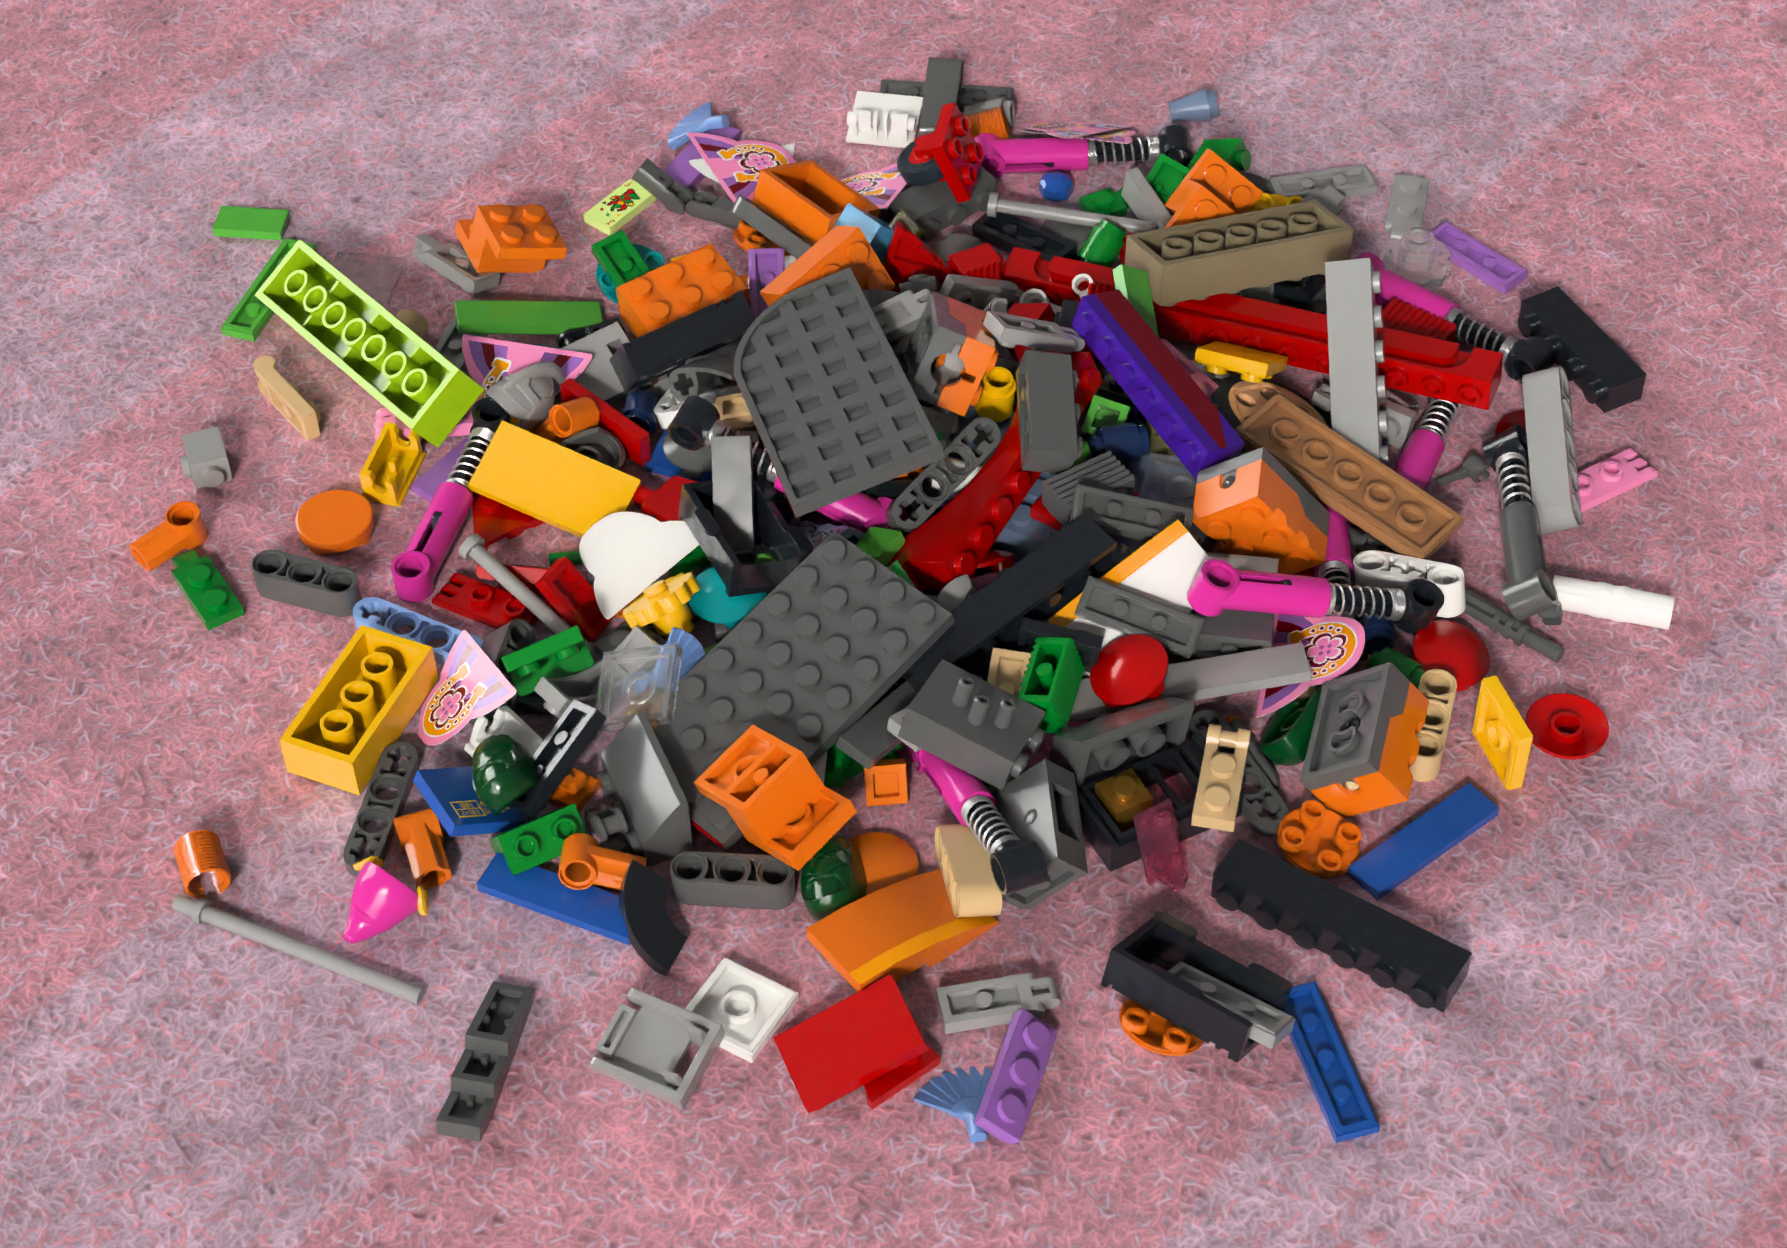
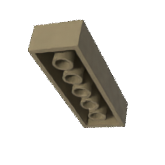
M1311 200L1127 235L1125 265L1146 271L1148 273L1152 300L1159 306L1168 307L1174 306L1177 302L1192 299L1205 300L1212 295L1222 293L1235 294L1242 289L1269 287L1272 283L1287 280L1299 281L1303 277L1317 274L1325 275V262L1350 260L1354 229L1319 202Z

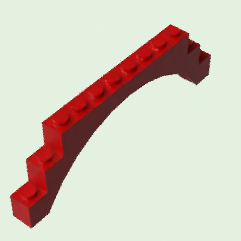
M1014 303L1006 313L1054 322L1055 317L1050 303ZM1017 344L1014 348L1007 347L1010 355L1018 364L1025 350H1031L1027 346ZM1048 350L1047 352L1071 355L1072 371H1076L1078 375L1074 402L1080 405L1081 415L1103 383V379L1090 352L1072 351L1071 353H1062ZM1018 404L1011 425L995 453L974 479L940 512L904 537L906 542L886 565L887 567L898 560L920 592L922 590L941 591L949 582L965 574H968L970 578L1042 473L1022 470Z

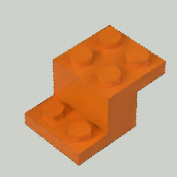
M1207 148L1164 206L1173 212L1174 215L1164 228L1248 213L1264 192L1216 153Z
M503 204L477 205L474 219H457L455 233L477 273H533L543 270L546 260L565 258L567 246L544 206L527 204L525 206Z
M753 724L693 782L701 794L726 808L747 841L797 871L811 860L857 812L851 800L824 786L802 751Z

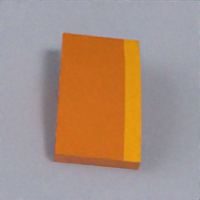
M938 869L912 876L874 891L806 928L807 939L858 992L890 974L898 982L924 964L931 968L996 926L998 921L993 916L956 918L941 870Z

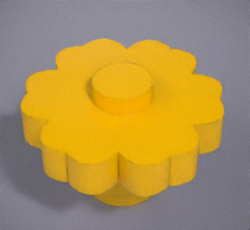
M693 572L680 573L666 580L657 581L647 587L640 596L632 600V604L623 609L622 615L630 628H634L635 625L643 627L652 623L657 633L664 636L667 641L672 627L681 628L689 633L695 628V624L692 621L694 615L686 602L700 590V584Z

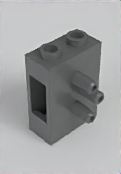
M1205 552L1210 559L1223 560L1237 570L1278 573V558ZM1224 609L1218 616L1209 617L1195 610L1192 611L1193 615L1203 618L1204 622L1190 659L1187 658V661L1271 647L1274 614Z
M942 659L907 707L898 737L1003 791L1012 776L1018 779L1023 773L1030 756L1026 755L1027 752L1030 751L1035 754L1046 734V731L1040 728L1046 712Z
M1044 759L1022 773L1018 779L1014 778L1008 782L1003 791L998 789L991 793L995 798L998 812L1006 820L1020 841L1025 843L1034 840L1037 843L1047 868L1048 879L1046 882L1011 894H1002L1003 901L1020 909H1031L1088 873L1074 773Z

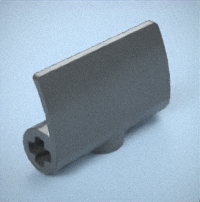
M730 343L704 356L689 358L685 365L675 369L670 374L668 385L671 393L675 398L685 401L687 397L692 395L699 396L709 391L710 388L730 385L735 380L733 367L739 343Z

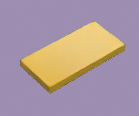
M502 420L468 487L471 491L582 538L586 531L602 518L613 513L628 511L637 489L641 486V480Z

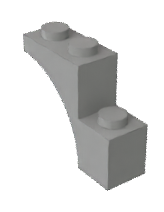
M635 625L623 642L597 664L567 677L548 678L542 676L534 691L546 701L543 704L544 708L556 717L560 718L573 699L598 709L607 718L602 725L604 726L612 720L631 691L635 693L634 680L656 670L667 641L660 634Z

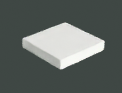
M724 957L685 1010L722 1024L726 1034L719 1047L753 1063L799 1000V993Z

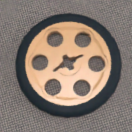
M1241 374L1232 375L1221 380L1217 384L1219 387L1211 396V402L1213 404H1220L1217 408L1233 429H1236L1277 393L1332 429L1331 420L1321 409L1312 405L1310 399L1296 390L1271 379H1263L1262 383H1254L1240 379Z

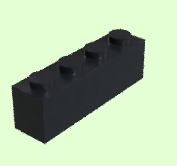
M1559 287L1522 300L1518 318V328L1521 334L1525 337L1538 336L1544 338L1552 345L1556 353L1555 363L1564 368L1568 381H1574L1590 404L1595 403L1606 413L1641 399L1646 373Z

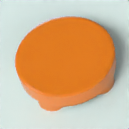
M342 489L329 490L314 495L302 504L296 515V528L300 540L310 548L312 553L317 555L345 552L357 546L365 545L371 539V533L375 524L372 506L369 501L359 493Z

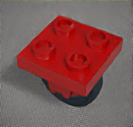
M953 102L942 105L934 132L916 138L915 141L911 142L901 151L897 159V168L902 178L909 185L924 186L934 182L946 181L957 203L971 199L984 154L981 144L975 142L970 132L967 117L961 114L958 106Z

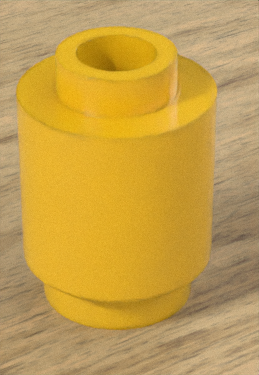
M996 366L990 373L985 371L981 379L980 385H983V389L975 410L979 417L990 418L998 423L1007 420L1013 412L1016 381L1009 370Z

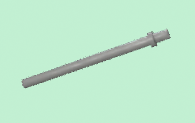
M178 894L173 900V910L190 916L192 922L199 925L202 921L417 1005L426 993V989L215 908L212 901L201 898L197 901Z

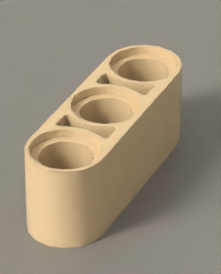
M1432 669L1425 672L1420 679L1418 690L1429 700L1425 724L1420 732L1416 734L1420 742L1418 757L1413 765L1409 767L1413 780L1419 782L1431 781L1438 776L1457 690V680L1451 673L1442 669Z
M962 824L937 825L934 835L935 854L954 916L960 918L1000 915L1002 910V893L994 880L990 857L979 843V840L969 827H965Z

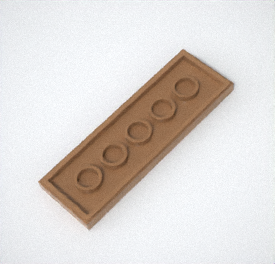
M1278 393L1234 429L1245 442L1244 450L1251 452L1264 447L1311 495L1400 555L1428 560L1462 528L1465 521L1463 516Z

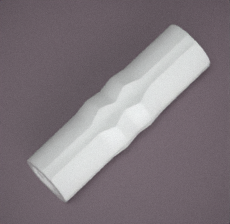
M1554 574L1553 585L1557 592L1558 602H1561L1562 610L1618 622L1669 629L1675 600L1674 596L1636 590L1627 586H1616L1606 582H1593Z

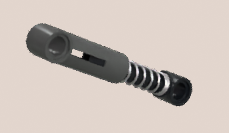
M1516 424L1483 441L1482 447L1488 463L1498 475L1497 482L1502 503L1499 523L1508 584L1502 587V592L1512 615L1518 621H1523L1557 605L1558 596L1547 573L1539 514L1537 509L1532 506V498L1529 495L1531 489L1528 486L1529 479L1526 469L1529 461L1527 434L1520 425Z

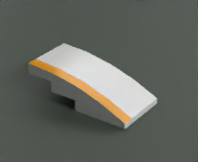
M1178 519L1107 572L1100 580L1191 614L1194 609L1187 600V592L1204 562L1211 559ZM1082 593L1046 621L1053 625L1074 630H1084L1104 637L1101 650L1112 641L1127 636L1074 616Z

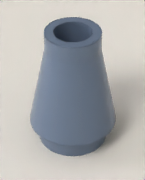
M1206 88L1176 101L1168 102L1172 122L1211 121V118L1219 117L1215 90L1206 91Z

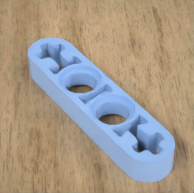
M377 597L361 599L353 607V618L357 629L364 625L424 645H428L431 640L436 638L446 639L448 641L447 644L440 648H433L435 662L442 665L445 664L454 643L463 632ZM402 625L415 627L408 634L401 635L394 632L395 629ZM469 634L481 648L484 640Z

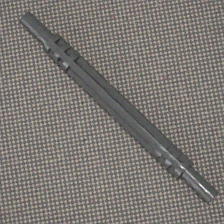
M1348 526L1350 545L1355 547L1356 553L1378 550L1398 554L1369 533L1362 534ZM1465 588L1466 609L1464 613L1487 625L1493 632L1501 633V636L1507 640H1513L1514 644L1518 646L1524 644L1555 663H1558L1563 657L1565 649L1534 632L1533 626L1524 621H1518L1512 614Z

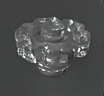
M1411 227L1401 237V240L1390 239L1381 248L1380 259L1386 269L1426 289H1429V286L1441 287L1450 278L1452 267L1450 263L1451 252L1445 248L1442 242L1436 241L1432 231L1425 227Z

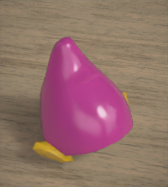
M371 856L353 864L354 869L360 872L353 888L349 918L343 934L344 940L352 944L364 941L393 928L417 910L421 915L427 916L430 908L427 891L420 885L415 892L382 869L383 860L378 859V856Z

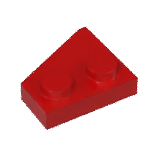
M896 221L882 265L896 285L891 291L900 292L899 284L908 282L910 277L918 274L935 276L942 287L949 272V264L904 224Z
M473 493L472 495L474 498L472 505L474 534H479L485 540L484 548L488 550L487 546L504 538L510 540L521 535L528 528H535L545 523L478 493Z

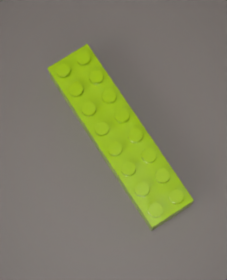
M300 239L255 294L259 300L410 429L437 448L440 447L485 390Z

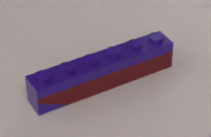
M1120 290L1082 296L1071 326L1085 341L1194 479L1197 480L1198 471L1238 457L1245 442Z

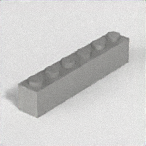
M1370 258L1325 262L1332 430L1390 468L1389 447L1382 446V434L1388 433L1387 410L1381 411L1380 398H1387L1385 375H1379L1378 363H1385L1384 341L1377 340V328H1383L1382 305H1376L1375 294L1382 293L1380 270L1373 271Z

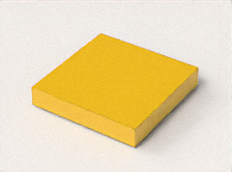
M1496 675L1487 677L1481 682L1472 733L1505 789L1512 790L1522 787L1533 735Z

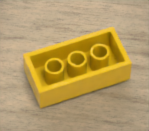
M361 625L279 739L287 772L360 795L371 780L385 747L398 740L439 679L433 647Z

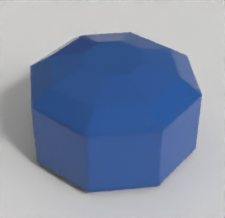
M1063 172L1045 173L1039 181V192L1043 199L1053 202L1067 200L1073 193L1074 182L1069 174Z

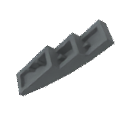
M492 982L465 1034V1050L451 1075V1092L436 1119V1134L481 1142L496 1109L535 998L534 988Z

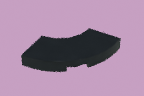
M632 859L623 875L620 886V913L623 914L629 933L628 939L635 951L654 971L666 976L687 937L674 926L667 913L665 895L669 881Z

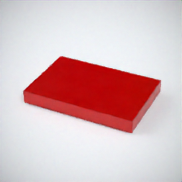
M892 974L773 1037L808 1113L827 1106L929 1050Z

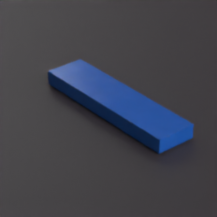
M1467 783L1348 866L1347 874L1378 901L1498 816L1499 807L1472 784Z
M498 852L476 883L478 891L621 943L631 944L628 939L629 933L623 914L620 913L619 895L594 886L583 890L570 889L560 882L557 873L538 866L513 875L510 873L503 854Z
M1316 982L1292 986L1283 1011L1295 1018L1293 1030L1289 1036L1335 1143L1378 1133L1380 1125Z

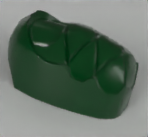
M1316 689L1311 696L1288 703L1280 708L1267 726L1258 747L1276 765L1293 766L1305 761L1321 694L1319 690Z
M492 735L476 747L472 760L473 788L484 805L498 816L502 810L530 788L537 785L536 767L527 748L508 735Z
M839 835L833 836L802 867L800 878L801 893L805 906L814 921H819L838 909L866 896L865 874L860 856L856 849Z

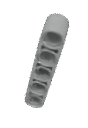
M1560 365L1529 373L1522 377L1532 506L1537 509L1542 536L1582 525L1570 387L1566 372Z

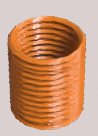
M1001 106L989 109L988 111L985 110V112L975 113V115L972 114V116H966L973 138L980 134L991 133L999 136L1000 139H1011L1007 118Z
M209 830L191 831L183 835L175 843V857L185 892L190 897L196 899L206 897L202 896L205 894L203 893L205 891H200L203 888H199L202 886L199 883L203 881H198L201 878H197L203 872L211 871L210 873H214L211 876H216L212 879H217L213 881L218 882L214 884L219 885L214 888L220 890L217 893H223L229 887L231 875L219 836L215 832Z

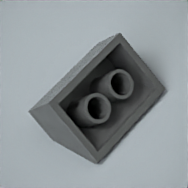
M1160 695L1154 699H1144L1131 704L1128 708L1112 714L1103 713L1091 722L1077 727H1066L1054 735L1048 760L1074 773L1076 787H1080L1184 743L1194 706L1188 700Z
M645 712L638 713L601 753L603 771L598 772L597 777L604 796L612 794L614 802H611V808H619L625 818L629 831L625 833V839L630 854L647 858L646 867H650L671 860L680 853L693 851L688 801Z

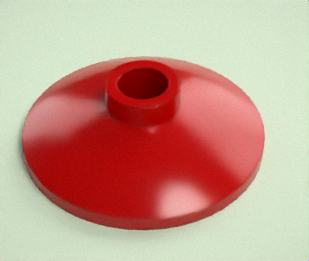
M1557 693L1544 696L1530 706L1525 718V723L1533 735L1532 743L1543 752L1561 759L1575 760L1594 755L1603 748L1609 734L1608 720L1602 710L1591 701L1573 694Z

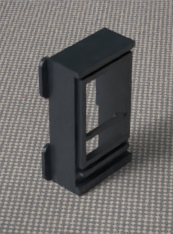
M741 290L733 294L726 302L722 299L716 305L715 303L638 337L629 343L622 344L610 358V362L625 393L666 374L669 378L670 374L675 369L685 365L689 358L704 356L727 344L741 341L747 329L754 322L755 317Z
M753 472L755 530L767 547L732 551L713 517L712 481L682 484L678 517L680 520L685 521L726 586L725 592L728 597L773 591L813 551V545L803 530L797 526L789 527L771 499L775 497L776 490L767 480L765 474L758 475L757 472ZM771 553L776 561L740 566L741 563L737 557Z
M1200 732L1192 735L1191 740L1076 787L1083 835L1110 872L1211 829L1191 825L1194 802L1183 806L1164 781L1167 778L1182 773L1195 792H1197L1206 739ZM1132 768L1145 787L1157 783L1176 809L1121 832L1095 797V783ZM1243 787L1241 788L1236 818L1241 816L1244 796Z
M1156 912L1153 918L1111 949L1100 985L1105 988L1110 984L1113 985L1112 989L1206 1043L1212 1042L1216 1044L1215 1047L1217 1049L1223 1048L1228 1051L1227 1058L1238 1063L1259 1044L1249 1038L1254 1023L1204 996L1201 989L1168 972V970L1182 961L1281 1011H1284L1292 989V983L1259 964L1252 963L1249 964L1248 968L1197 940L1198 932L1195 928L1166 912ZM1154 963L1166 971H1160L1151 965Z

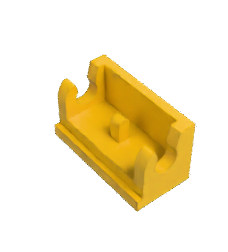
M385 423L359 474L363 494L368 501L401 507L411 487V483H413L427 455L426 452L422 451L419 434L411 430L408 437L410 441H404L400 438V431L395 423Z

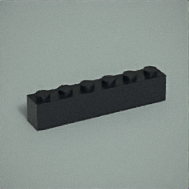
M1086 513L1077 520L1068 522L1061 528L1059 533L1044 544L1035 546L1025 558L1014 566L1002 570L996 579L984 588L969 594L962 604L950 612L955 623L902 677L918 693L942 659L971 674L975 673L991 661L993 647L1007 649L1018 641L1023 617L1033 620H1047L1083 592L1089 576L1100 579L1118 565L1120 559L1117 542Z
M1241 839L1237 840L1213 873L1211 897L1215 898L1224 909L1229 911L1239 910L1253 917L1262 928L1267 930L1277 929L1291 936L1300 947L1305 949L1315 948L1331 956L1332 960L1340 967L1345 969L1353 967L1369 975L1378 986L1383 988L1393 987L1409 995L1412 1001L1420 1007H1433L1444 1012L1468 975L1472 952Z

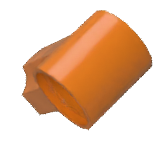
M581 397L557 404L550 409L548 418L533 431V434L559 444L581 431L596 428L600 419L597 405L589 397Z
M181 501L167 509L163 523L128 546L137 562L147 571L151 572L183 549H194L201 546L206 541L208 532L197 504L190 501Z
M428 808L393 818L402 855H407L416 887L418 888L420 885L424 889H430L444 885L452 878L451 868L442 845L444 840L439 820L433 810Z
M576 833L567 837L563 842L558 877L563 885L573 890L587 889L593 884L620 890L623 875L632 859L646 867L647 858L600 847L598 841L593 836Z

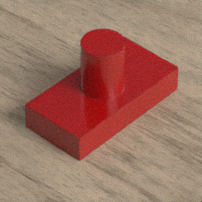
M566 556L557 559L535 584L546 597V604L561 618L563 617L571 627L578 625L584 639L588 642L594 641L615 617L614 615L608 620L603 616L598 607L593 587Z

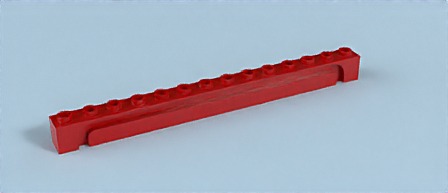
M1014 247L1005 261L1006 272L1001 274V280L1015 283L1018 289L1024 292L1029 289L1043 291L1050 300V303L1062 307L1063 299L1078 301L1080 304L1081 298L1072 289V280L1078 274H1088L1095 284L1115 285L1113 277L1114 268L1055 255L1051 261L1041 259V252ZM1081 282L1078 290H1086L1089 287V282ZM1228 293L1212 295L1205 300L1192 299L1177 302L1174 306L1168 307L1159 306L1153 301L1157 330L1160 337L1200 346L1221 341L1287 356L1286 365L1329 374L1326 314ZM1385 327L1377 328V340L1384 341L1385 363H1378L1379 375H1385L1387 388L1489 410L1501 383L1504 353L1477 347L1473 348L1472 353L1459 351V343Z

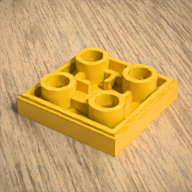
M1216 341L1198 347L1194 361L1204 364V370L1210 373L1226 375L1227 370L1241 373L1240 379L1244 381L1262 383L1263 379H1272L1274 374L1285 370L1288 357Z

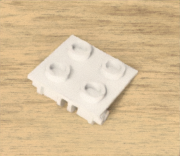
M857 91L853 111H848L847 125H849L846 142L905 148L915 141L923 97Z

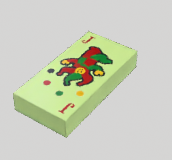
M629 179L583 214L584 222L608 235H612L656 201V197L637 182Z

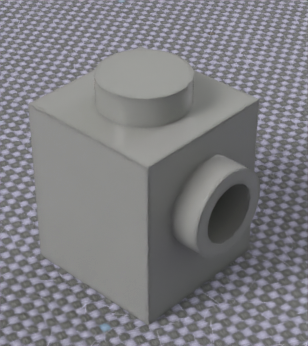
M219 426L181 435L186 455L179 457L184 478L192 477L195 489L217 487L223 482L233 480Z

